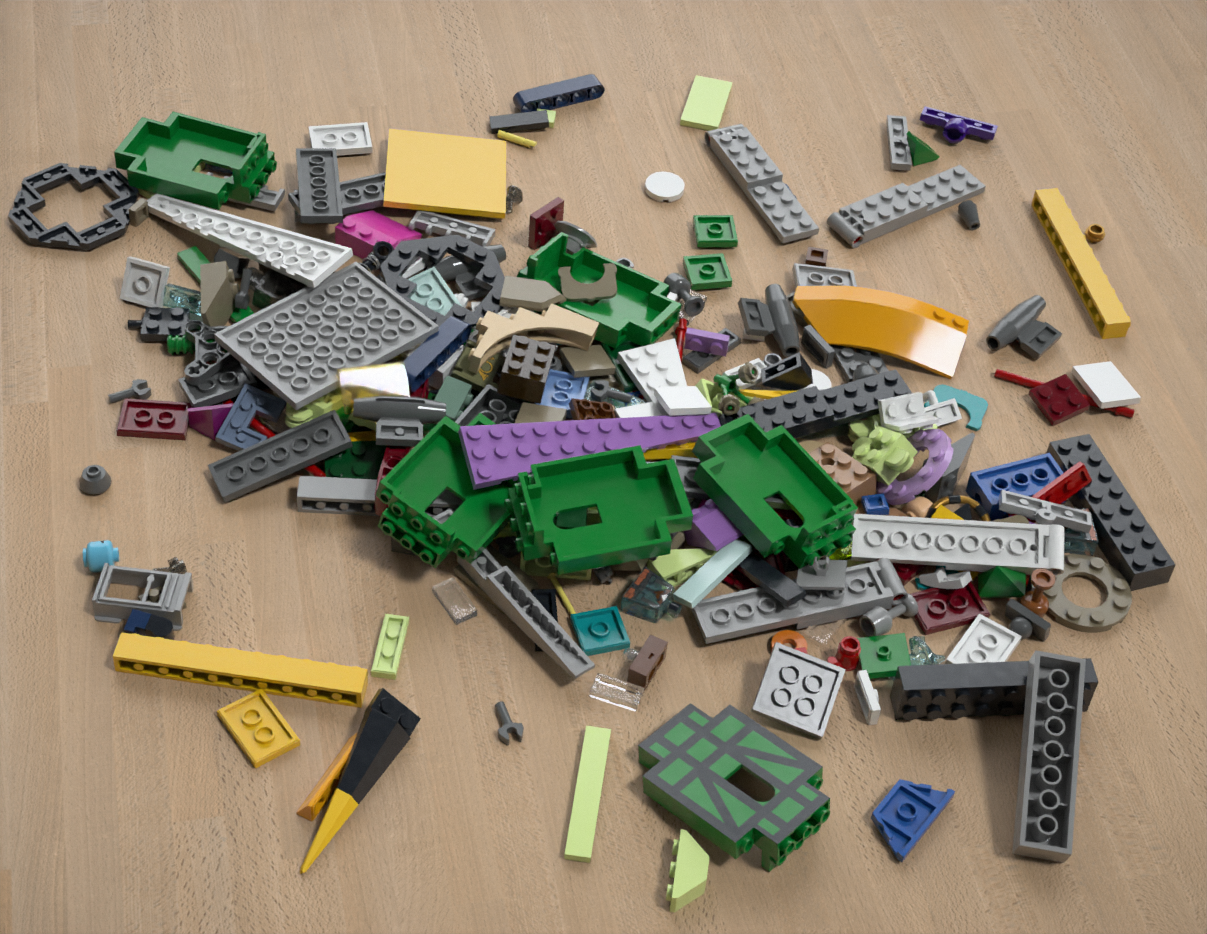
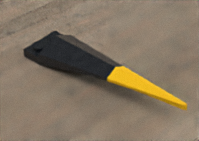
M384 688L378 689L365 710L348 760L321 825L300 868V874L305 873L408 743L412 732L421 719Z

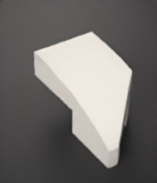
M944 567L938 568L935 573L919 576L922 584L942 589L964 588L972 580L970 571L946 575Z

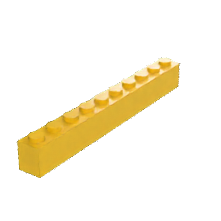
M1058 188L1035 190L1031 206L1101 338L1126 337L1128 328L1131 326L1130 317L1124 311L1122 303L1118 300L1114 288L1111 287L1107 275L1104 274L1100 262L1095 258L1092 248L1089 247L1086 237L1082 234L1078 222L1075 221L1071 209L1065 203L1064 197L1060 194Z
M121 632L113 654L114 667L117 672L251 692L262 688L266 694L362 708L368 686V669L358 666L351 667L331 662L324 663L310 659L291 658L284 655L277 656L257 651L250 652L236 648L216 647L210 644L189 643L187 641L169 640L162 637L142 636L136 633Z

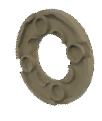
M1080 554L1064 555V573L1054 575L1055 583L1053 587L1049 590H1044L1043 593L1049 602L1048 611L1056 617L1055 621L1070 629L1087 633L1111 630L1112 626L1119 622L1122 623L1129 612L1132 602L1131 590L1123 575L1101 558ZM1071 576H1088L1090 580L1092 578L1095 579L1097 584L1106 590L1107 600L1103 605L1096 608L1077 606L1063 594L1062 583Z

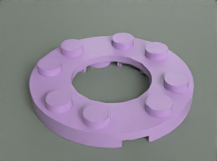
M920 429L914 435L907 438L918 453L920 450L922 452L926 449L929 450V458L926 464L916 475L908 480L899 482L895 478L890 485L876 481V493L884 494L887 503L891 505H901L914 500V495L920 494L923 490H929L944 474L953 456L952 440L944 431L940 429Z

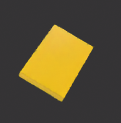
M262 688L217 710V716L255 769L300 746V739Z

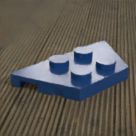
M899 779L872 812L871 820L900 862L905 860L952 800L955 794L954 790L947 789L946 792L931 789L932 785L914 784L911 781Z

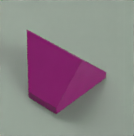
M233 403L188 408L190 428L215 441L216 435L229 414Z

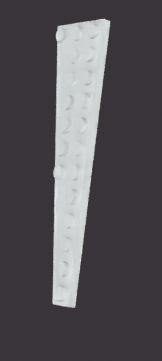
M157 193L147 200L149 213L215 242L220 247L228 248L304 283L310 288L318 286L353 256L352 248Z

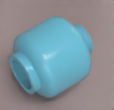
M110 540L89 542L87 548H83L84 567H88L91 572L95 573L102 572L105 563H109V566H115V562H119L118 547L113 548Z

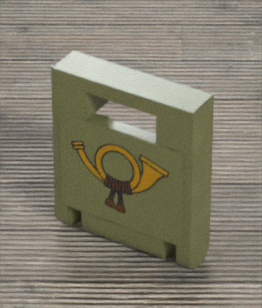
M468 340L450 377L472 385V389L480 393L488 384L498 389L499 384L492 380L496 372L501 374L506 357L497 353L480 368L477 374L469 371L471 361L468 360L471 349H476L477 347L476 342Z

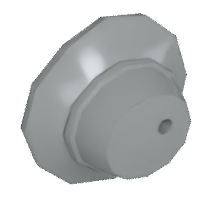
M559 220L554 224L558 233L563 232L568 235L566 253L573 255V253H577L583 247L586 249L597 247L596 240L580 227L567 221Z

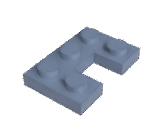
M245 383L217 433L215 441L241 451L266 440L267 436L248 429L252 420L257 414L277 423L286 407V401Z

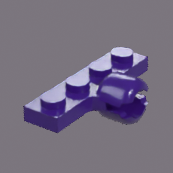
M926 106L920 116V121H924L928 125L942 126L944 128V138L948 142L955 144L964 140L966 135L971 134L979 136L983 140H993L998 128L997 125Z

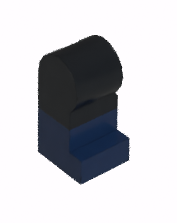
M132 609L124 627V633L162 637L169 640H174L175 638L173 625L169 619Z

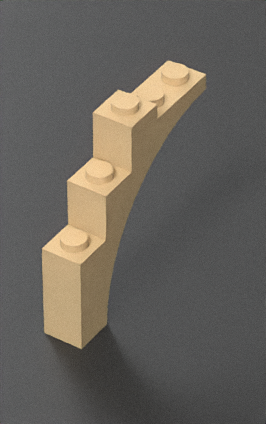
M552 303L547 311L543 310L541 315L519 307L517 313H512L509 319L487 311L484 318L480 317L476 325V330H478L477 348H472L468 356V360L471 361L469 371L477 374L491 357L508 349L513 334L540 342L565 344L588 351L595 338L599 322Z

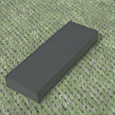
M727 328L718 332L719 334L730 336L727 353L741 343V338ZM693 350L683 357L682 363L699 374L723 356Z

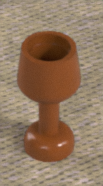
M1036 569L1031 575V583L1035 589L1034 591L1026 592L1021 597L1020 604L1043 618L1049 608L1048 599L1043 593L1044 590H1049L1053 587L1055 576L1049 570Z

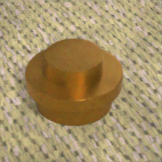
M1091 224L1086 229L1085 236L1092 242H1100L1105 238L1104 228L1098 224Z

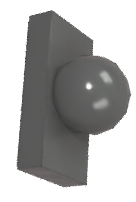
M1010 599L1006 604L1005 616L1012 620L1009 624V630L1021 635V640L1033 634L1044 642L1049 637L1051 624L1014 599Z

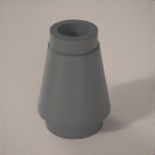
M971 200L960 203L958 206L960 217L970 230L978 229L980 227L977 205Z

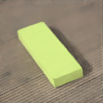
M385 614L371 669V677L396 680L408 630L409 617Z

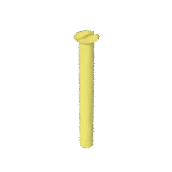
M556 573L549 574L547 578L553 583L568 612L576 614L555 577Z

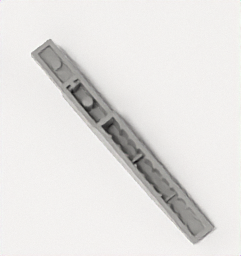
M448 509L432 518L442 524L453 514V511ZM486 549L472 564L457 556V562L492 601L574 679L595 667V664L507 565L501 567Z

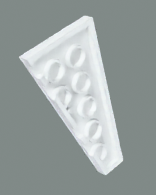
M675 338L618 352L617 359L648 403L653 402L662 416L668 415L654 396V389L657 387L687 386Z

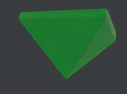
M910 131L906 133L913 166L931 162L940 157L928 144Z
M995 566L978 575V594L980 598L1022 597L1026 593V574L1023 572Z

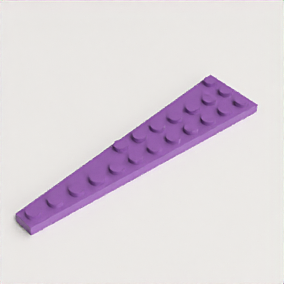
M711 413L708 415H666L460 426L458 433L473 490L498 485L501 484V481L509 479L516 481L518 480V473L527 471L528 475H530V465L638 445H641L642 451L645 453L646 450L657 448L658 450L665 448L666 445H682L688 442H696L699 436L721 427L717 413Z

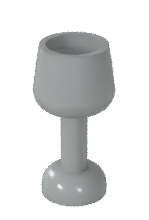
M908 594L906 599L904 596L901 597L902 604L888 611L880 606L870 609L860 618V627L864 634L868 637L886 634L892 628L893 618L901 614L908 617L916 615L918 613V604L914 597Z

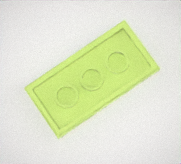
M696 75L680 120V125L708 131L718 129L732 88V82Z

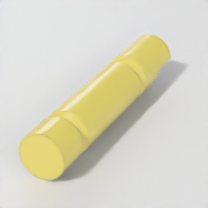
M499 130L497 134L498 138L524 145L528 148L537 145L535 141Z

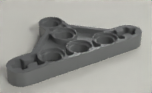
M191 320L185 324V336L195 344V360L187 365L184 370L185 380L188 384L199 385L235 359L230 353L221 352L224 348L216 341L212 343L206 342L207 339H215V333L229 326L209 327L199 320ZM192 329H199V330H200L199 332H196V333L190 332V330H192ZM210 360L216 361L215 364H206Z

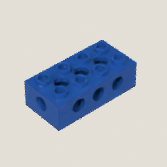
M1046 453L971 472L965 491L970 498L983 506L992 522L1009 517L1008 513L999 510L1001 490L1032 497L1064 472L1052 455Z

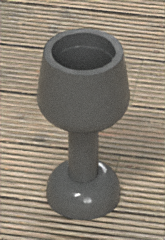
M671 273L664 279L663 283L669 285L668 295L672 292L677 294V301L683 299L685 301V312L689 316H696L703 311L705 306L704 300L699 296L691 297L689 294L691 285L685 277L679 273Z

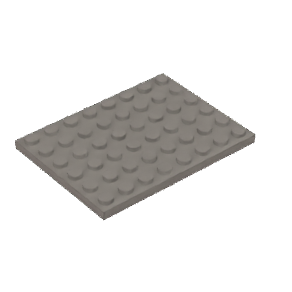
M355 262L331 274L315 288L305 287L214 335L215 341L295 410H298L425 341L430 335L439 331V326L363 266Z

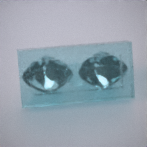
M168 283L165 285L163 306L189 308L190 313L201 316V292Z

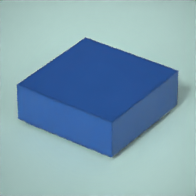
M884 494L861 496V504L865 514L889 515V506Z

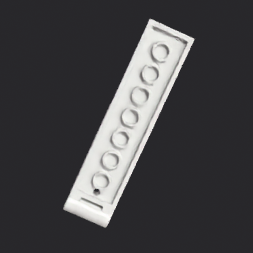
M854 514L853 526L856 530L853 534L851 560L875 562L882 558H888L892 563L946 566V570L985 572L995 566L1023 572L1026 575H1032V572L1036 569H1046L1054 575L1064 573V527L1061 525Z

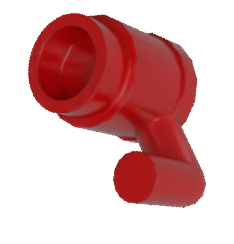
M852 636L844 637L838 645L835 657H828L827 662L846 669L845 671L855 670L858 666L861 652L859 640Z

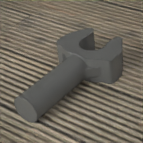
M243 269L240 291L235 297V308H248L250 301L248 290L252 270Z
M137 379L132 381L133 384L130 389L109 394L108 398L110 403L131 397L146 400L152 395L151 388H148L147 380Z
M606 380L595 381V389H591L590 396L598 402H602L607 397L629 404L632 400V395L612 390L609 387V381Z
M503 701L496 703L495 708L503 725L498 729L499 740L509 745V733H514L518 741L521 742L524 731L522 723L512 722Z

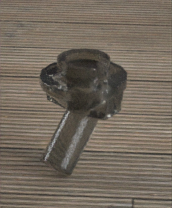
M513 185L507 188L506 213L513 212V202L519 204L523 201L521 189Z
M177 557L168 560L169 567L152 569L154 571L185 574L187 572L184 561L178 560Z

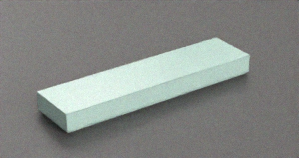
M736 539L721 548L673 593L674 600L693 609L752 552V546Z

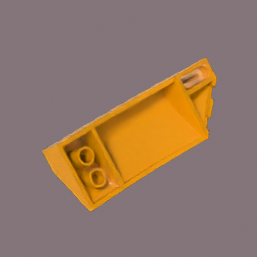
M797 286L792 301L794 306L800 308L804 313V320L807 324L811 325L828 344L854 347L893 356L949 379L953 377L969 324V320L911 297L870 288L854 286Z

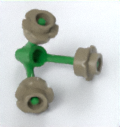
M746 362L745 365L739 368L736 375L721 376L716 374L713 381L718 384L724 394L718 405L723 415L730 416L736 414L740 409L739 399L728 392L734 393L747 405L763 401L755 396L750 401L736 389L737 379H740L743 383L753 384L756 382L758 369L752 363Z

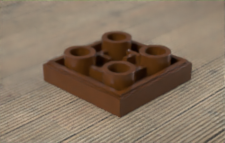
M571 398L569 402L573 420L616 418L611 403Z

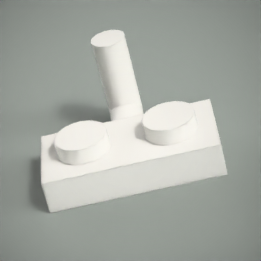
M933 390L922 394L923 402L929 401L930 406L924 408L925 415L940 418V423H936L937 427L962 419L955 398L938 403Z

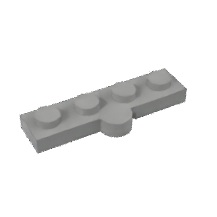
M887 115L886 125L891 169L910 171L912 164L906 135L908 132L906 117Z
M1001 490L999 510L1008 514L1025 516L1041 525L1056 524L1071 528L1074 531L1090 532L1092 527L1091 512L1006 490Z

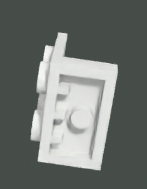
M921 392L878 400L881 427L906 434L912 432V428L930 429L933 428V424L940 423V418L925 415Z

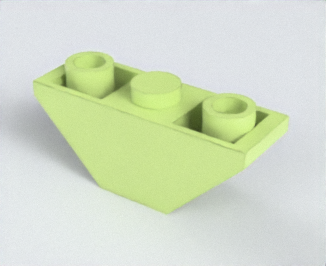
M681 829L679 840L674 839L672 855H676L677 858L676 862L671 861L669 878H674L673 885L668 884L666 901H671L669 912L674 913L704 894L710 858L687 830Z

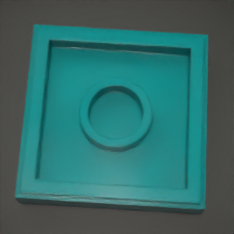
M617 606L570 614V621L579 647L587 656L630 648V640Z

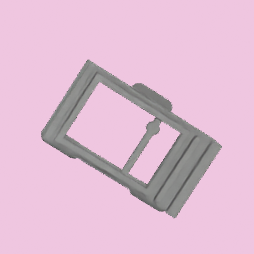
M105 563L92 599L95 620L118 624L122 619L128 620L132 609L169 619L172 622L174 631H179L183 625L182 607L187 592H193L194 589L192 573L178 574L109 566V563ZM111 583L136 585L146 588L142 601L106 596ZM158 586L163 587L159 603L146 602L150 589Z

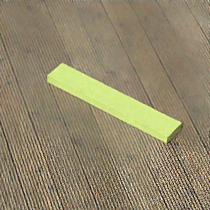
M586 725L564 859L587 863L591 861L611 729Z

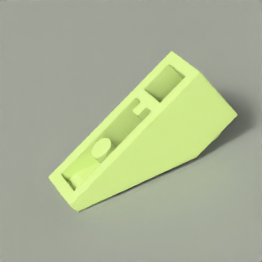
M671 549L670 554L658 556L655 561L649 559L646 569L655 574V576L651 577L652 582L657 577V579L675 587L686 582L718 551L709 549ZM654 582L655 586L659 589V591H661L662 589H670L657 582Z

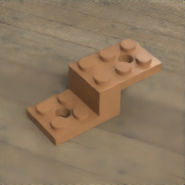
M829 442L810 452L809 455L853 500V503L858 507L855 514H865L861 504V496L876 494L877 473ZM888 503L889 515L886 516L909 517Z

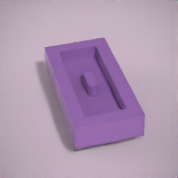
M687 327L684 349L726 357L730 336Z

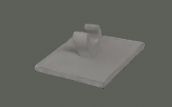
M815 557L812 566L807 565L801 569L798 568L796 584L807 590H844L847 560H829L826 557V560L817 561V557Z

